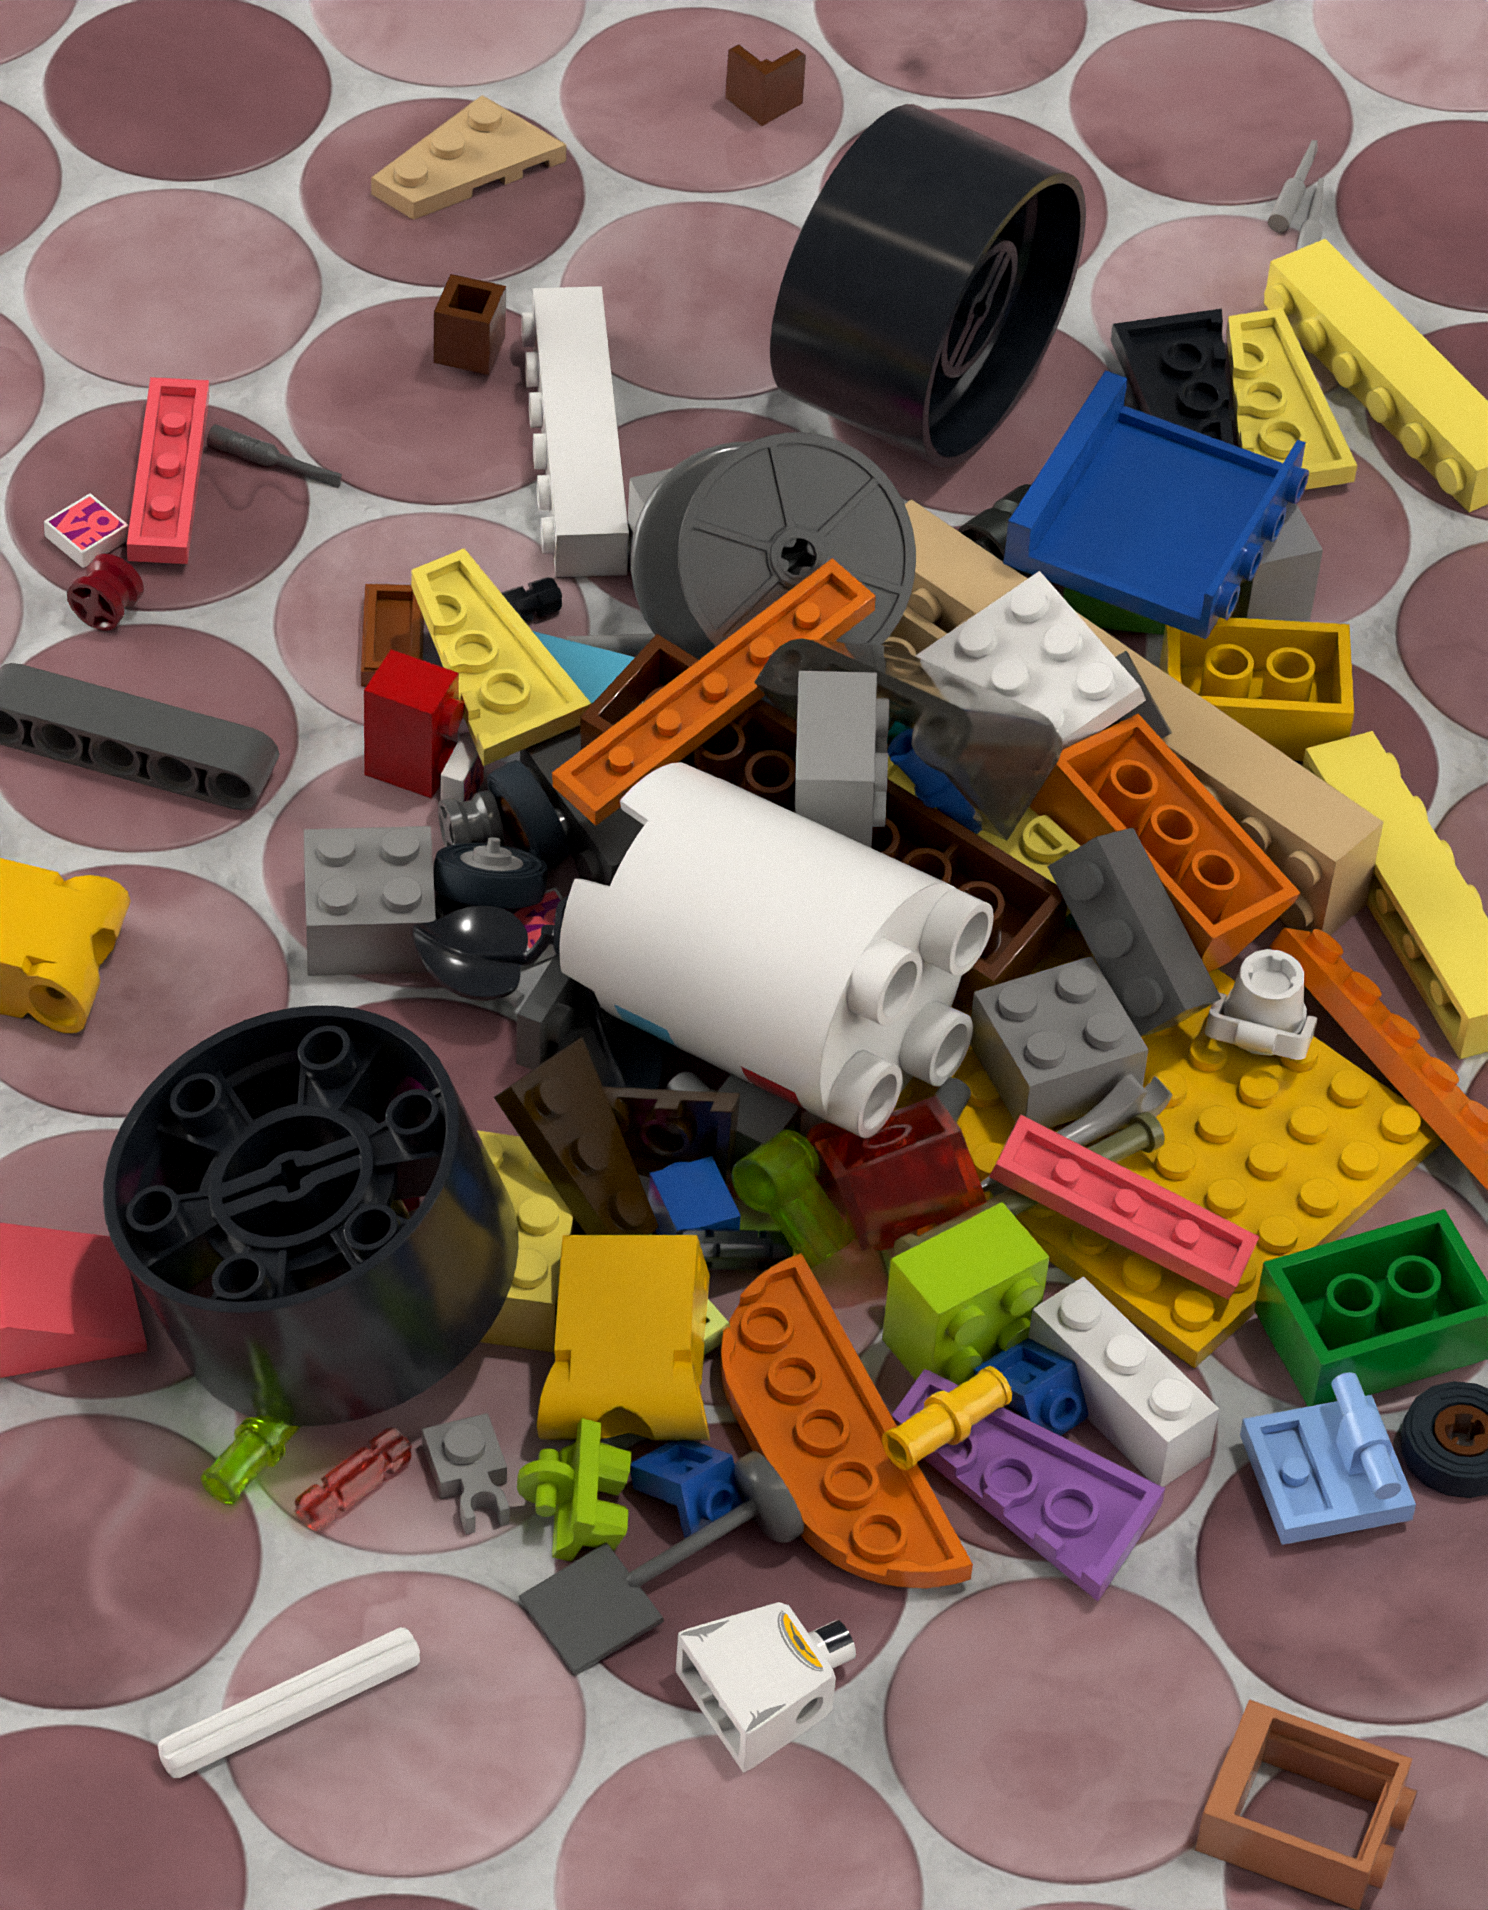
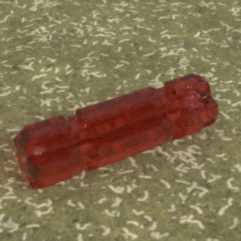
M394 1427L382 1430L369 1441L372 1446L370 1449L365 1446L359 1448L321 1478L324 1485L320 1487L318 1484H313L296 1497L294 1501L296 1509L294 1512L298 1519L311 1531L316 1532L324 1529L338 1518L335 1512L337 1509L342 1512L347 1511L386 1480L384 1472L394 1474L411 1460L412 1445L407 1437L403 1436Z

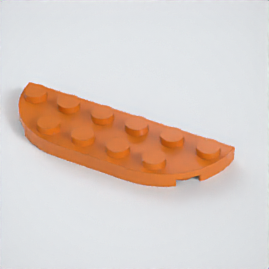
M800 1253L770 1267L742 1292L739 1305L729 1320L730 1328L724 1329L720 1363L721 1381L731 1411L750 1447L769 1461L793 1496L804 1524L802 1538L817 1553L834 1565L861 1578L885 1585L928 1589L971 1580L973 1563L919 1465L916 1464L908 1470H902L893 1464L887 1456L882 1444V1435L891 1428H896L897 1425L804 1256Z

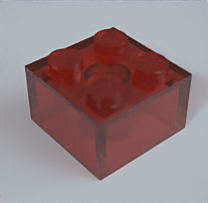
M937 1095L893 1111L884 1126L872 1137L862 1138L845 1130L814 1142L838 1211L862 1251L872 1247L877 1251L894 1248L895 1241L910 1232L933 1223L939 1226L969 1209L987 1203L962 1130Z

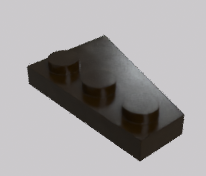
M583 1037L561 1050L494 1097L586 1235H650L659 1228Z
M603 1087L638 1175L650 1178V1173L663 1170L671 1164L692 1162L712 1156L729 1189L733 1175L740 1093Z

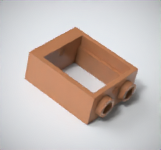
M1249 1699L1203 1811L1195 1851L1346 1907L1360 1910L1368 1886L1371 1885L1382 1889L1396 1850L1395 1847L1385 1844L1390 1828L1392 1827L1404 1832L1418 1792L1415 1789L1406 1787L1412 1758ZM1262 1761L1377 1803L1357 1859L1240 1816Z

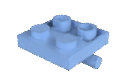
M1343 1373L1333 1379L1331 1386L1337 1398L1336 1402L1245 1418L1242 1421L1240 1437L1282 1545L1411 1521L1413 1519L1416 1503L1373 1396L1364 1395L1355 1373Z

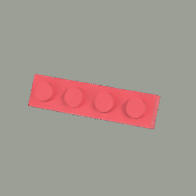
M150 377L127 537V561L188 564L210 398L209 380Z
M1021 1114L989 1176L993 1180L1228 1300L1236 1289L1259 1239V1236Z

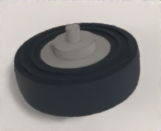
M493 837L488 838L487 843L449 845L441 848L436 854L433 866L434 889L446 898L472 906H494L503 909L530 907L540 903L544 898L548 877L547 864L544 860H540L530 852L500 845L501 840Z

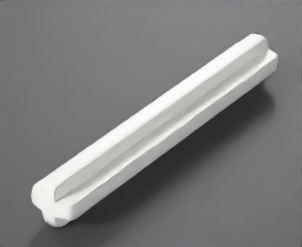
M397 1628L161 1739L158 1743L160 1760L172 1778H181L417 1666L420 1662V1650L417 1642L407 1628Z

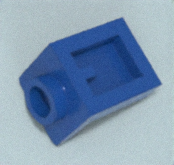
M1030 1338L1023 1340L1006 1351H1000L973 1369L975 1375L986 1366L994 1367L1000 1371L1007 1379L1012 1391V1401L1006 1406L1021 1413L1023 1418L1059 1436H1062L1088 1417L1089 1413L1075 1362Z
M671 1440L631 1463L630 1475L633 1489L664 1500L666 1503L677 1505L684 1538L689 1537L743 1504L733 1478L735 1465L733 1455L696 1441Z

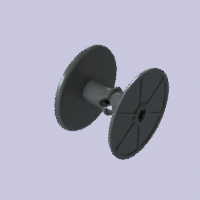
M804 432L780 433L754 441L731 442L709 447L689 456L671 469L655 486L637 520L631 547V576L638 605L654 635L659 634L700 660L833 558L876 595L875 611L785 679L788 681H798L799 671L844 672L868 658L886 641L899 623L912 592L916 569V545L911 520L900 494L887 475L871 459L850 445L834 438Z

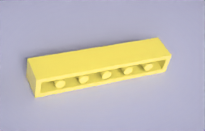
M1326 239L1270 261L1264 293V304L1268 310L1283 308L1296 337L1300 340L1303 347L1309 353L1314 354L1328 368L1342 387L1347 388L1368 409L1372 418L1376 422L1381 423L1403 445L1409 456L1417 459L1447 494L1452 495L1468 512L1488 505V401Z
M1373 731L1306 748L1303 760L1304 768L1384 822L1367 906L1459 1060L1488 1052V917L1483 911L1478 891L1473 885H1467L1455 865L1454 855L1449 844L1445 840H1439L1428 822L1427 812L1422 800L1418 796H1412L1401 778L1396 758L1392 753L1385 752Z

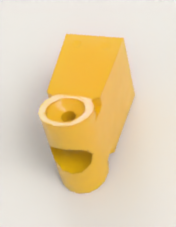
M0 858L1 1015L23 1018L29 1013L38 1022L62 1033H77L84 1029L101 982L98 968L113 950L131 902L128 891L120 883L107 877L94 875L76 876L64 881L56 871Z
M562 1235L554 1345L555 1363L545 1381L537 1415V1432L541 1440H576L577 1424L581 1418L601 1423L600 1439L632 1433L652 1440L710 1441L707 1417L700 1390L710 1274L697 1235Z

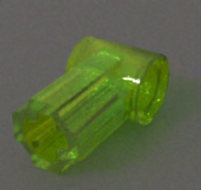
M784 1130L778 1132L740 1159L733 1166L732 1182L738 1196L747 1206L758 1212H769L795 1253H802L808 1266L812 1269L847 1246L855 1237L815 1179L818 1176L820 1166L814 1147L804 1136L796 1131Z

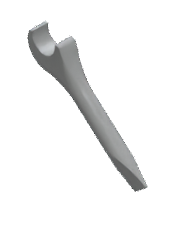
M1129 1074L1097 1106L1080 1119L1056 1133L1082 1146H1086L1100 1137L1129 1127L1130 1119L1141 1112L1147 1111L1155 1117L1158 1116L1168 1105L1173 1094L1156 1076L1144 1088L1132 1074ZM988 1176L973 1188V1195L990 1191L993 1196H996L1010 1188Z

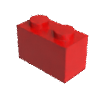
M392 649L389 651L364 689V775L422 796L433 798L441 785V773L458 743V728L464 715L465 704L459 700L458 672Z

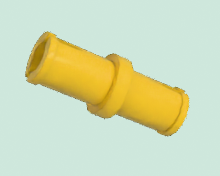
M986 1366L977 1375L950 1392L942 1390L929 1396L924 1402V1409L882 1435V1444L887 1456L898 1468L908 1470L915 1466L919 1460L946 1443L949 1445L959 1444L971 1434V1427L1012 1401V1391L1007 1379L996 1368Z

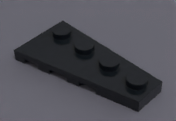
M1222 309L1114 323L1110 341L1140 411L1234 445L1232 422L1229 421L1228 407L1230 397L1229 385L1226 383L1225 374L1226 350L1225 342H1223Z

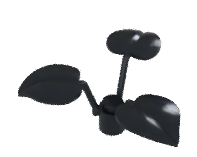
M569 895L563 898L557 905L554 925L547 924L542 926L540 938L528 951H526L528 934L523 923L511 912L494 906L466 907L451 912L437 920L414 925L413 940L426 969L442 986L461 997L471 1000L488 1001L500 999L511 995L518 988L520 983L519 965H533L550 944L553 945L555 953L560 958L561 927ZM586 987L589 1021L592 1028H577L567 1033L558 1045L556 1054L583 1037L602 1087L658 1089L662 1074L663 1057L657 1037L619 1018L612 1019L604 1024L601 1018L600 1004L595 992Z

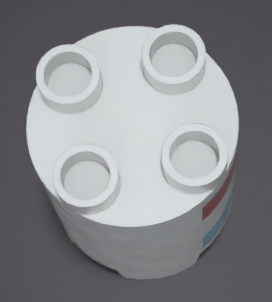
M671 763L652 771L620 800L621 810L642 823L644 827L625 854L610 886L584 879H574L567 900L560 935V966L562 973L593 990L600 1007L610 1015L862 1138L872 1137L884 1126L895 1108L900 1093L913 1077L938 1087L955 1074L968 1051L972 1038L973 1023L969 1015L951 1006L961 976L968 972L977 962L990 937L994 914L993 908L989 903L685 763Z

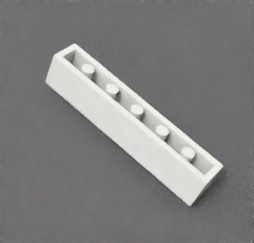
M602 286L533 288L532 312H522L521 332L523 347H533L534 351L525 352L526 387H537V392L529 393L530 428H541L540 434H533L534 469H545V475H537L538 511H549V517L541 518L542 553H553L555 578L627 575L629 531Z

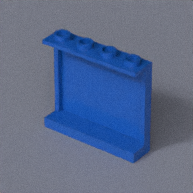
M1105 370L1010 517L1003 564L1031 575L1040 571L1050 582L1207 639L1218 619L1228 620L1233 613L1240 594L1239 584L1242 579L1251 581L1254 578L1262 559L1263 544L1265 540L1275 542L1285 520V507L1288 502L1297 504L1301 499L1309 477V470L1302 468L1306 442L1297 440L1285 461L1281 463L1124 406L1127 378Z

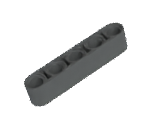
M9 663L4 664L0 668V745L236 810L250 809L256 804L280 755L278 746L272 738L252 727L23 664Z

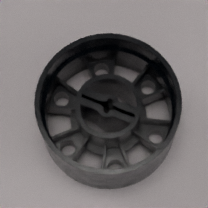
M904 104L883 114L858 137L835 167L813 204L794 245L777 297L770 336V365L777 387L787 396L937 467H953L971 457L1001 426L1023 395L1037 371L1063 315L1077 273L1085 235L1086 203L1084 191L1079 180L1070 173L918 105Z
M313 1005L282 1009L246 1019L201 1041L164 1069L135 1102L116 1135L105 1169L103 1208L110 1238L187 1367L198 1382L219 1401L242 1414L270 1423L288 1426H324L355 1421L382 1413L424 1392L449 1374L479 1344L502 1309L516 1270L519 1242L518 1225L512 1201L440 1059L427 1043L411 1030L389 1018L357 1008ZM425 1196L411 1217L402 1199ZM213 1274L212 1285L215 1291L210 1299L185 1292Z

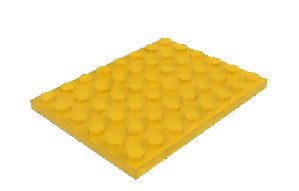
M1065 927L1064 934L1029 975L1090 956L1093 957L1095 962L1096 960L1081 931ZM1219 969L1210 972L1209 975L1217 991L1228 996L1231 989H1233L1235 980ZM954 998L951 1007L971 1017L972 1009ZM1212 1005L1171 1028L1141 1037L1149 1049L1143 1087L1145 1088L1153 1077L1156 1076L1173 1094L1168 1105L1156 1116L1163 1128L1165 1140L1162 1147L1150 1153L1140 1150L1117 1162V1164L1259 1236L1241 1279L1229 1300L1040 1203L1016 1215L1017 1220L1048 1254L1051 1263L1075 1281L1084 1276L1129 1321L1194 1369L1255 1314L1254 1308L1265 1261L1335 1241L1442 1142V1139L1409 1102L1315 1036L1312 1038L1306 1057L1301 1060L1278 1055L1253 1054L1239 1048L1237 1045L1208 1037L1205 1034V1028ZM970 1045L964 1060L952 1078H957L967 1084L971 1090V1098L950 1135L942 1144L930 1149L916 1151L914 1155L909 1156V1158L963 1198L972 1196L973 1188L991 1174L1015 1125V1121ZM913 1077L900 1093L893 1112L877 1134L885 1139L888 1122L896 1114L931 1102L939 1086L935 1087ZM1076 1120L1069 1121L1054 1127H1050L1048 1129L1054 1132H1058L1059 1130L1065 1128L1066 1126L1070 1125ZM1117 1132L1100 1137L1084 1147L1088 1148Z

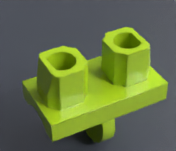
M581 1418L577 1424V1439L573 1444L563 1447L560 1452L550 1448L541 1450L538 1460L525 1464L518 1472L517 1490L519 1495L525 1500L536 1504L535 1512L539 1516L551 1517L554 1515L552 1558L572 1562L582 1546L598 1548L605 1543H608L611 1549L615 1551L626 1535L628 1529V1509L626 1506L598 1500L597 1495L598 1491L619 1496L627 1484L630 1474L631 1452L601 1443L600 1422Z

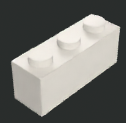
M1084 1276L1032 1309L1029 1338L1075 1362L1089 1413L1087 1419L1151 1482L1164 1487L1210 1456L1219 1408Z

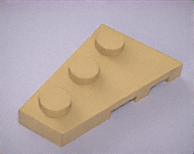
M481 95L372 176L371 194L414 220L472 198L473 188L499 179L506 185L522 179L523 169L544 162L548 168L566 162V144Z

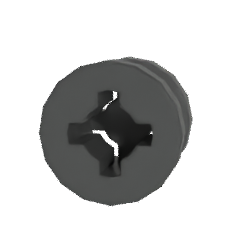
M490 790L476 792L469 801L459 802L454 798L439 801L438 818L445 847L464 843H487L488 838L491 837L500 839V845L504 846L501 815L494 795Z

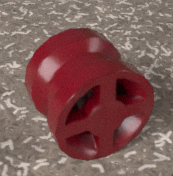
M102 553L96 556L87 567V576L77 578L69 587L67 601L76 616L88 626L97 630L109 631L114 629L124 617V608L134 606L144 593V585L140 575L132 565L118 556Z

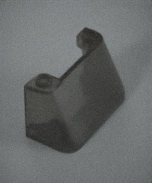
M804 638L790 640L781 645L771 655L754 681L779 711L797 721L799 671L877 673L876 698L889 699L888 732L895 721L911 729L914 728L912 732V747L920 760L947 776L975 809L976 812L973 819L983 830L1006 841L1034 800L1062 753L1063 739L1058 729L1041 712L892 646Z

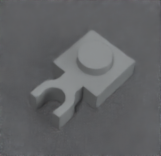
M488 1413L423 1428L422 1447L440 1498L443 1499L461 1494L460 1519L465 1534L475 1533L476 1516L474 1510L480 1507L491 1508L495 1511L500 1526L508 1525L510 1508L503 1490L497 1486L507 1483V1465Z

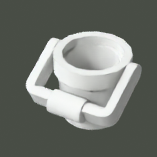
M1270 949L1256 951L1245 958L1233 989H1231L1228 996L1219 993L1222 999L1212 1004L1209 1010L1205 1034L1210 1038L1237 1045L1239 1048L1253 1054L1278 1055L1295 1060L1304 1059L1317 1023V1017L1308 1015L1306 1019L1304 971L1300 963L1285 952Z

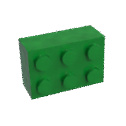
M1445 1209L1263 1263L1254 1311L1308 1407L1336 1402L1337 1398L1331 1383L1335 1377L1343 1373H1355L1364 1395L1368 1396L1488 1360V1281Z

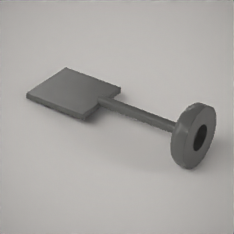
M751 1451L741 1457L734 1465L733 1478L743 1504L630 1573L608 1543H605L519 1595V1601L575 1676L664 1622L663 1616L640 1586L751 1518H753L766 1536L777 1543L790 1542L804 1533L802 1516L793 1496L775 1468L763 1455L757 1451Z

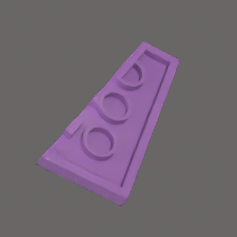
M924 1369L891 1415L895 1424L899 1426L908 1418L924 1409L925 1400L937 1391L944 1390L950 1392L959 1385ZM1003 1407L998 1408L986 1418L971 1427V1434L959 1444L949 1445L946 1443L923 1458L1096 1601H1099L1161 1507L1165 1488Z

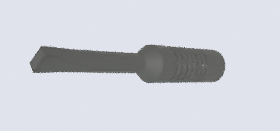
M214 424L209 431L207 437V446L236 455L265 467L280 465L335 487L341 485L342 474L281 454L273 444Z

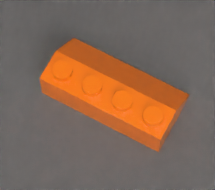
M1139 714L1049 756L1025 801L1039 816L1048 815L1080 846L1097 836L1134 828L1208 973L1234 959L1296 902L1301 894Z

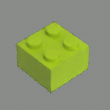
M1000 1202L891 1258L882 1340L915 1380H917L924 1369H927L957 1385L962 1384L975 1375L973 1369L1000 1351H1006L1029 1338L1032 1309L1043 1303L1050 1257L1005 1204Z

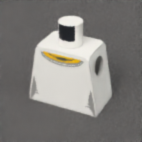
M777 1602L679 1632L676 1673L744 1773L827 1717L833 1708L836 1681L833 1668L856 1657V1649L848 1629L841 1621L835 1620L808 1633L790 1606Z

